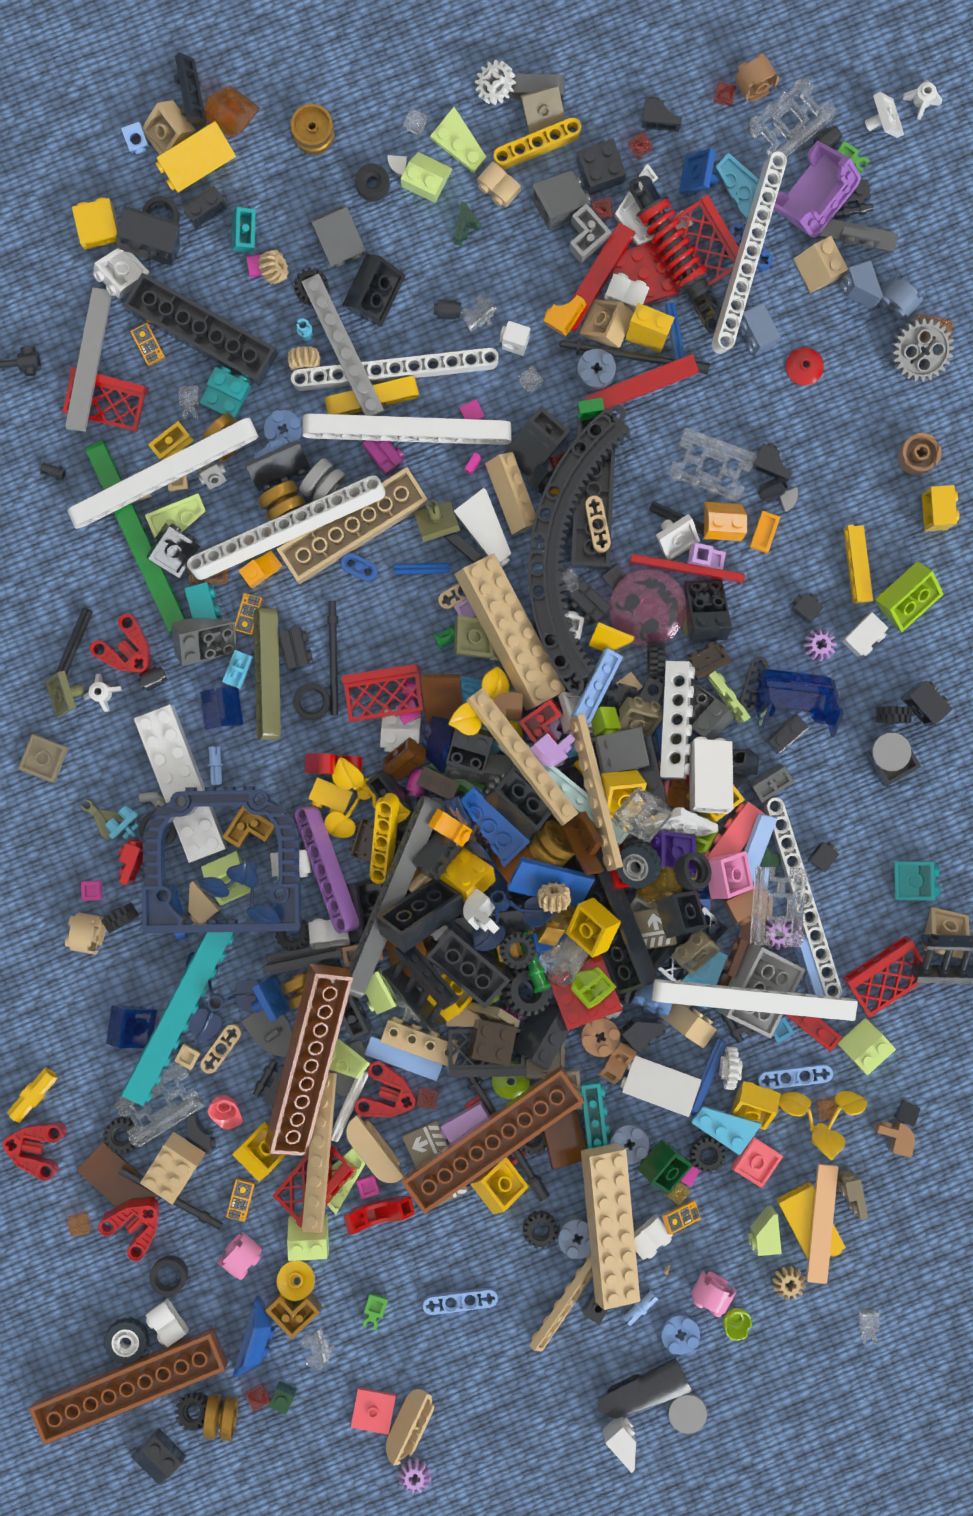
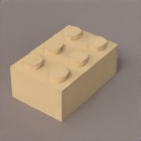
M173 1132L140 1184L173 1205L206 1153Z

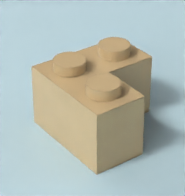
M673 1004L668 1017L660 1015L661 1018L702 1048L706 1046L717 1030L711 1025L713 1021L696 1009L691 1011L689 1009L691 1005Z

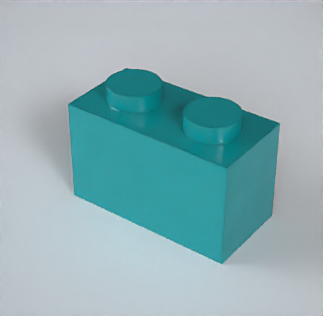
M236 207L233 210L231 251L250 253L255 248L256 209Z
M205 582L184 588L192 618L219 619L218 616H221L219 605H215L213 599L216 597L213 586L210 587V584Z

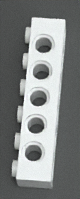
M666 661L660 777L663 779H686V775L690 774V763H687V755L691 754V744H688V736L692 735V725L689 724V717L693 715V706L690 705V698L694 696L691 678L695 676V668L692 667L689 661ZM678 678H684L685 682L682 686L678 687L675 685ZM680 696L683 697V703L680 706H676L674 704L675 699ZM676 716H682L683 718L682 723L679 725H674L673 723ZM675 735H681L682 737L679 744H673L672 740ZM680 754V762L673 764L671 760L673 755Z

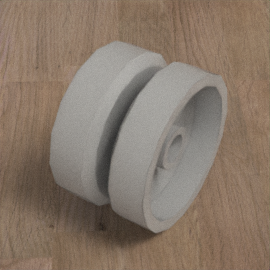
M323 458L307 474L300 485L299 491L306 497L313 496V501H316L338 491L347 476L340 469L333 470V464L326 458Z

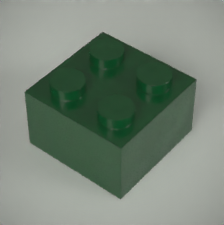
M661 1139L655 1144L648 1156L641 1161L637 1170L651 1184L669 1195L694 1165L679 1150Z

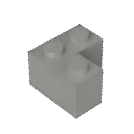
M587 203L572 215L571 224L579 232V235L570 242L569 251L582 264L607 243L611 236V231Z

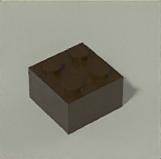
M475 1019L467 1058L510 1066L517 1027Z

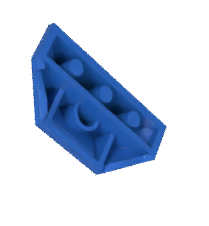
M258 1295L253 1304L233 1377H237L261 1363L262 1358H267L270 1347L266 1345L268 1339L272 1340L275 1328L272 1327L274 1320L265 1311L266 1305L261 1296Z

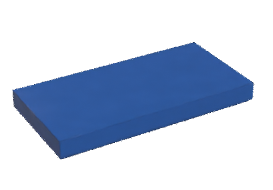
M521 857L507 884V890L537 897L538 890L541 889L542 885H548V882L554 884L557 881L558 884H564L565 887L569 888L571 896L570 905L577 907L579 903L584 901L595 881V877L591 874L586 875L583 872Z

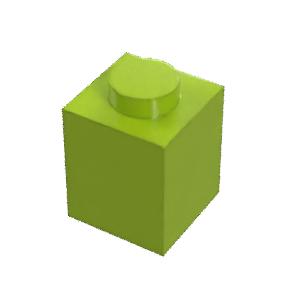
M599 707L591 720L595 736L615 733L621 729L615 707Z

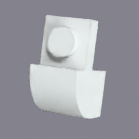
M476 888L464 904L463 914L465 919L475 930L480 927L485 932L488 929L495 934L499 929L489 918L495 909L490 898Z

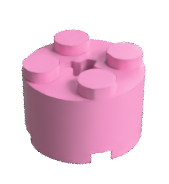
M242 1232L225 1248L226 1255L219 1257L218 1264L233 1277L242 1280L247 1274V1269L250 1265L255 1266L260 1260L261 1246Z
M702 1271L691 1291V1295L696 1306L700 1308L705 1307L713 1315L721 1317L722 1314L726 1313L732 1302L736 1289L734 1286L732 1288L727 1286L728 1281L713 1272L705 1274V1271Z

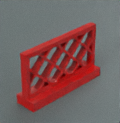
M708 194L670 219V221L676 218L688 220L683 234L684 238L686 234L697 237L693 256H695L696 251L707 253L706 261L703 265L706 268L717 270L715 278L709 281L708 285L714 284L733 271V267L727 270L720 268L722 257L731 259L732 263L735 264L739 247ZM698 206L703 211L702 220L691 218L692 210ZM690 221L701 223L698 234L687 232ZM703 224L712 227V237L700 235ZM699 238L711 240L708 251L697 248ZM712 241L721 242L723 246L721 254L710 251ZM709 254L720 256L718 267L707 265Z
M70 367V379L62 413L68 414L77 368ZM97 374L95 386H100L104 394L96 399L94 396L92 397L91 405L95 404L99 413L95 416L89 415L88 419L137 432L145 395H147L149 387ZM118 391L122 399L113 404L108 394ZM133 395L140 397L138 405L131 408L127 399ZM106 396L111 406L102 411L97 401ZM124 401L129 411L120 415L115 406ZM113 408L118 418L108 421L104 413ZM130 413L135 419L133 427L126 425L123 417Z
M417 664L343 675L342 683L345 686L349 722L425 711L420 678L421 667ZM416 678V686L412 691L404 686L408 679ZM395 681L399 684V687L392 694L386 687L390 682ZM373 684L381 688L375 697L367 692ZM358 687L362 690L356 700L351 697L350 688ZM402 687L410 693L404 702L396 697ZM383 691L391 695L385 705L378 700ZM365 693L372 698L367 708L359 703ZM412 696L418 699L419 707L410 708L407 705ZM394 698L402 704L397 711H392L388 708ZM375 701L383 706L378 714H374L369 710ZM358 704L364 709V712L359 717H353V709Z
M906 935L842 978L869 1018L921 984L913 981L915 979L912 972H910V976L901 974L903 964L911 966L922 965L924 961L912 939ZM911 950L914 953L913 963L904 961L905 954ZM893 962L899 963L897 973L888 972L889 965ZM877 973L883 974L881 984L872 982L873 976ZM887 975L896 976L894 986L885 985ZM900 977L909 979L908 985L904 988L898 987ZM860 984H867L865 995L859 994L855 988ZM871 985L880 987L878 997L869 995ZM884 988L893 989L892 996L888 999L882 998ZM868 998L877 1000L876 1007L870 1011L867 1008Z
M332 1144L330 1147L325 1207L358 1169ZM309 1152L272 1195L296 1220L295 1223L300 1228H302L307 1179L306 1163L308 1162ZM332 1158H338L342 1162L338 1169L332 1170ZM302 1174L303 1186H294L296 1175ZM303 1188V1200H294V1189ZM285 1189H290V1201H284L280 1197V1194ZM303 1202V1211L300 1215L295 1212L294 1203Z

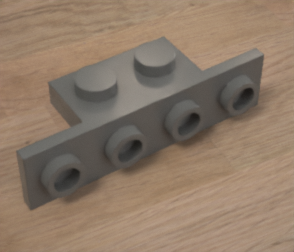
M831 219L819 237L828 238L832 236L833 240L846 244H855L864 248L894 253L898 233Z

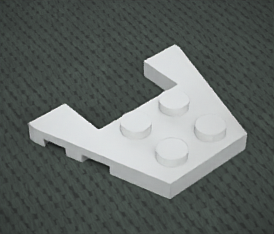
M648 164L639 175V177L643 175L650 177L652 183L658 179ZM639 181V188L642 190L643 185ZM629 191L614 217L619 223L636 232L632 240L639 246L650 242L655 235H647L646 231L649 226H642L639 218L636 217L640 208ZM679 219L680 223L676 225V228L680 229L683 227L686 229L688 220ZM692 221L689 222L688 228L693 225Z

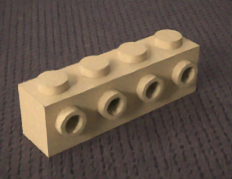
M513 452L500 454L486 462L485 465L513 535L531 529L534 526L536 513Z
M395 1016L393 1019H388L380 1042L448 1066L447 1038L441 1037V1033L434 1030L427 1032L422 1030V1026L415 1023L411 1025L405 1024L403 1019ZM452 1037V1042L458 1047L461 1043H458L459 1040ZM457 1051V1053L452 1057L453 1065H454L455 1062H456V1059H457V1056H458V1053H459L458 1051Z

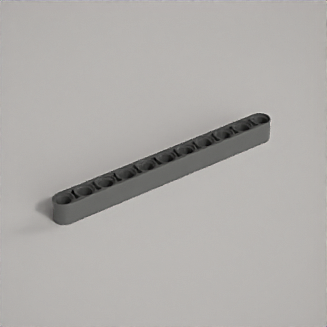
M422 795L416 804L348 968L353 977L349 992L351 996L361 999L365 994L387 941L379 933L376 917L404 899L416 871V867L412 862L429 840L433 829L428 824L437 809L441 810V802Z

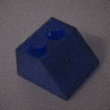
M432 716L431 723L427 722L425 734H428V738L425 737L423 746L426 749V758L440 773H445L446 760L453 738L454 727L448 724L450 719Z
M111 1005L106 1044L117 1048H145L154 1031L157 1010L128 1005Z

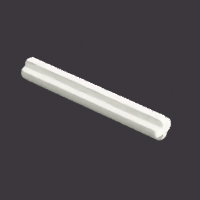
M364 1071L359 1079L355 1078L332 1128V1141H339L368 1078V1072Z

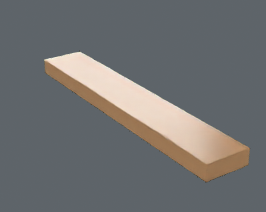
M820 1163L817 1165L807 1282L827 1284L838 1176L837 1165Z

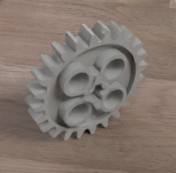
M921 318L919 323L918 320L914 319L913 325L906 323V330L899 329L902 333L901 336L895 335L898 342L892 343L893 346H896V349L892 350L891 353L896 354V356L891 360L898 362L894 367L897 369L901 368L899 374H905L907 379L912 377L913 381H917L919 378L920 381L924 382L925 376L928 380H932V374L938 377V370L945 371L943 365H950L947 358L953 357L949 351L953 350L954 347L949 346V344L954 340L947 338L951 332L945 331L946 326H940L939 321L933 323V319L928 318L926 322L925 318ZM925 331L926 337L923 341H920V334ZM938 344L939 350L933 353V347ZM911 346L912 353L907 356L906 350ZM925 359L924 367L919 368L920 361Z

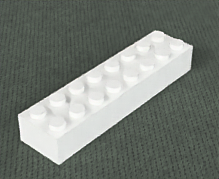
M167 705L134 718L165 802L169 803L171 796L175 792L185 791V787H197V791H205L203 780L175 707ZM180 796L177 802L182 807L185 805L186 799ZM213 806L197 807L195 812L189 816L174 818L173 823L189 863L228 849L226 840L222 838L223 833Z

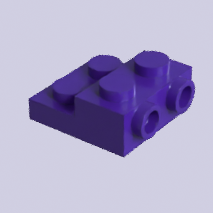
M660 831L654 834L651 839V847L660 856L662 864L661 873H675L674 867L678 857L686 853L696 852V835ZM690 860L688 870L689 874L693 875L696 873V866Z

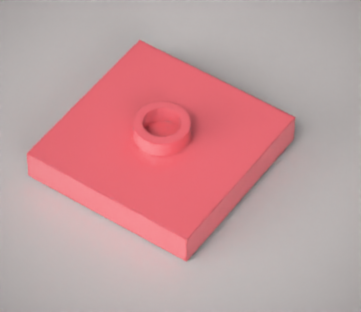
M753 1136L730 1168L763 1188L783 1156Z
M358 1387L351 1428L389 1435L396 1394Z

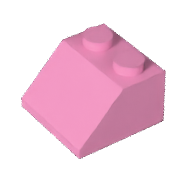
M746 851L708 859L712 871L711 880L708 883L711 899H728L754 889Z

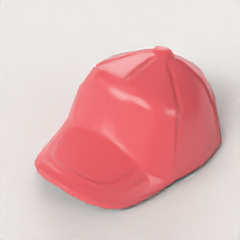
M219 1095L211 1101L208 1114L221 1128L226 1130L232 1129L243 1123L237 1102L232 1097Z

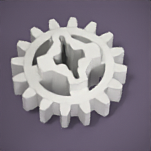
M495 60L494 64L488 62L487 68L481 67L483 72L482 74L477 73L480 79L475 81L478 85L476 91L479 93L478 96L489 104L491 102L494 105L497 104V100L503 103L504 97L509 99L508 92H513L514 90L511 86L516 84L512 79L515 77L512 68L503 61L498 62Z
M726 1047L724 1056L720 1058L719 1076L723 1079L724 1089L735 1090L736 1083H738V1080H741L743 1065L738 1057L736 1047Z

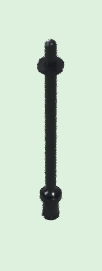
M578 338V343L566 340L559 342L561 348L576 350V355H579L580 351L586 352L592 349H602L613 357L666 365L675 361L672 358L581 343V338ZM695 361L699 373L708 375L710 363Z
M467 1077L471 1083L467 1088H474L490 1115L496 1112V1109L480 1085L483 1079ZM518 1148L513 1154L529 1178L527 1184L529 1187H532L539 1201H543L550 1196V1193L542 1183V1177L533 1172Z

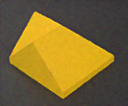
M598 622L589 646L604 651L607 647L615 651L631 644L634 637Z

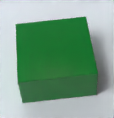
M602 398L578 401L577 414L579 421L594 419L604 411Z

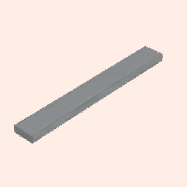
M92 287L65 425L66 429L86 432L112 298L107 289Z

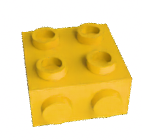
M98 198L90 203L80 202L77 206L72 207L80 244L84 250L117 242L118 223L114 206L109 198Z

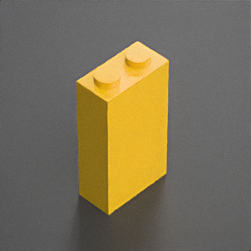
M216 121L156 157L158 162L155 164L161 174L165 172L169 178L166 182L172 191L176 190L178 193L235 158L236 155Z
M638 303L625 340L660 354L675 317Z
M810 1181L776 1199L807 1260L809 1257L815 1188ZM833 1224L830 1256H837L846 1247Z

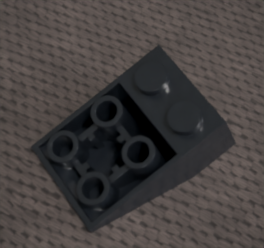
M541 406L503 454L513 452L518 468L530 476L538 463L543 466L569 437L570 431Z
M722 580L685 581L686 619L690 642L728 640L732 624Z

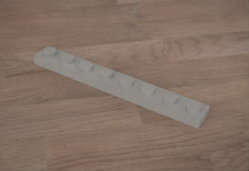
M317 274L302 281V285L364 415L377 416L383 413L384 409L320 275Z

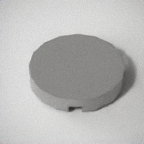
M883 734L873 743L871 749L873 761L880 769L897 771L904 768L909 762L911 746L908 740L900 734Z
M688 1393L672 1399L668 1408L670 1423L676 1430L681 1433L690 1434L697 1432L703 1427L706 1422L707 1411L700 1397Z

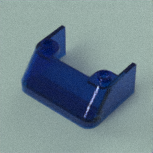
M773 669L762 670L759 677L756 713L760 728L764 729L768 717L774 715L776 708L809 712L811 718L816 723L827 724L831 737H835L844 711L833 679L822 675Z

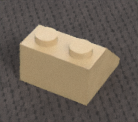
M173 100L157 103L143 125L146 138L159 155L192 136L196 131L192 124L187 122L186 117L181 115L179 107Z
M832 236L815 243L793 259L809 293L842 278L848 270Z
M595 299L580 334L605 346L620 348L634 312L622 302Z
M931 907L925 934L970 935L969 916ZM935 950V953L944 955L945 950ZM954 950L952 957L962 959L964 951Z

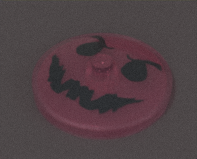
M642 569L628 574L617 584L611 595L610 605L612 607L609 610L616 630L633 636L634 640L631 643L647 646L648 642H666L680 630L685 620L687 605L684 592L676 580L659 570Z

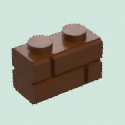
M409 737L384 757L382 769L398 781L405 776L408 777L413 772V769L417 766L421 767L425 763L426 749Z

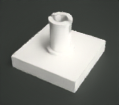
M881 92L873 95L879 114L865 120L867 129L872 131L882 125L884 132L896 138L904 135L893 98Z
M689 514L674 524L671 520L664 521L661 525L663 531L656 534L666 560H673L690 549L691 544L700 542L693 519Z

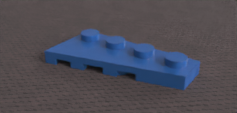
M474 785L460 801L473 821L477 823L480 832L487 838L493 852L498 855L501 864L505 867L531 841V838L524 837L484 799L486 795Z

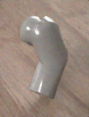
M158 792L139 794L140 803L151 802L157 810L166 804L165 799Z

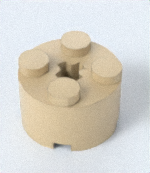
M80 912L75 916H71L68 923L70 930L69 935L65 939V946L69 947L72 951L97 954L99 950H96L98 945L102 946L105 936V926L101 921L104 917Z

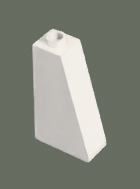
M483 488L454 510V513L485 555L489 556L494 553L501 567L510 562L511 552L488 493Z

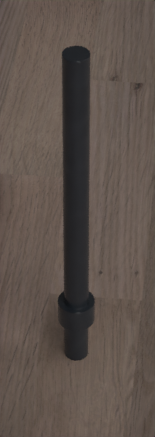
M329 601L327 624H329L331 716H337V624H339L338 616H336V601Z
M121 1167L118 1174L152 1192L140 1184L143 1179L142 1177ZM178 1197L173 1203L175 1206L199 1218L198 1221L203 1224L208 1223L220 1230L223 1224L221 1221L210 1216L209 1212L201 1211Z

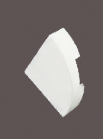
M388 155L390 168L400 177H402L406 169L407 157Z

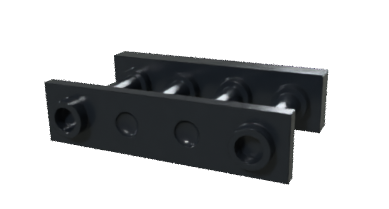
M921 934L922 942L927 951L922 965H912L911 972L916 983L973 984V966H968L973 951V936ZM935 950H945L941 965H931ZM954 950L964 951L958 966L950 965Z
M416 946L405 953L398 947H395L393 953L399 958L398 963L382 971L381 974L431 1032L445 1023L440 1012L455 1004L460 997ZM404 966L411 972L410 978L403 972ZM416 981L423 986L424 990L422 993L415 986ZM429 995L435 1000V1007L427 1000Z

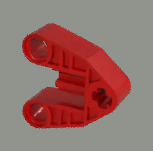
M123 614L118 620L120 629L139 649L136 652L126 640L119 643L117 648L128 659L127 662L106 642L97 640L90 646V652L94 657L120 671L143 673L151 668L150 644L139 621L130 614ZM127 619H132L133 624L130 628H125L124 624ZM103 645L105 650L101 655H98L97 647ZM138 661L143 662V668L138 667Z
M305 753L303 773L334 774L335 766L340 757L349 761L362 773L363 757Z
M378 1059L372 1061L368 1068L370 1077L400 1089V1092L382 1085L378 1096L393 1101L396 1104L364 1095L358 1098L355 1104L356 1112L360 1116L393 1117L413 1109L416 1103V1096L406 1078L387 1063ZM380 1065L383 1071L376 1074L373 1072L372 1067ZM406 1096L410 1097V1101L412 1103L409 1102L408 1105L404 1104V1100L402 1098L404 1097V1099H406ZM366 1101L370 1107L367 1110H362L359 1103Z
M61 1122L30 1124L8 1136L3 1141V1149L17 1167L42 1181L50 1180L58 1172V1164L54 1160L42 1158V1156L24 1153L25 1151L41 1155L44 1148V1143L27 1139L55 1143L65 1136L66 1126ZM52 1128L59 1130V1136L53 1135ZM44 1166H48L51 1169V1174L44 1172Z
M155 1198L129 1200L104 1213L98 1225V1230L103 1236H111L133 1215H136L125 1226L128 1229L127 1231L134 1234L144 1223L146 1225L131 1240L127 1256L132 1261H140L144 1257L158 1228L159 1202ZM104 1222H110L112 1226H107ZM133 1247H138L141 1251H136Z

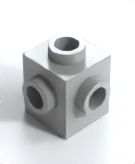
M215 460L198 469L199 474L197 476L203 485L206 484L210 490L227 481L224 475L226 470L221 462L217 463Z

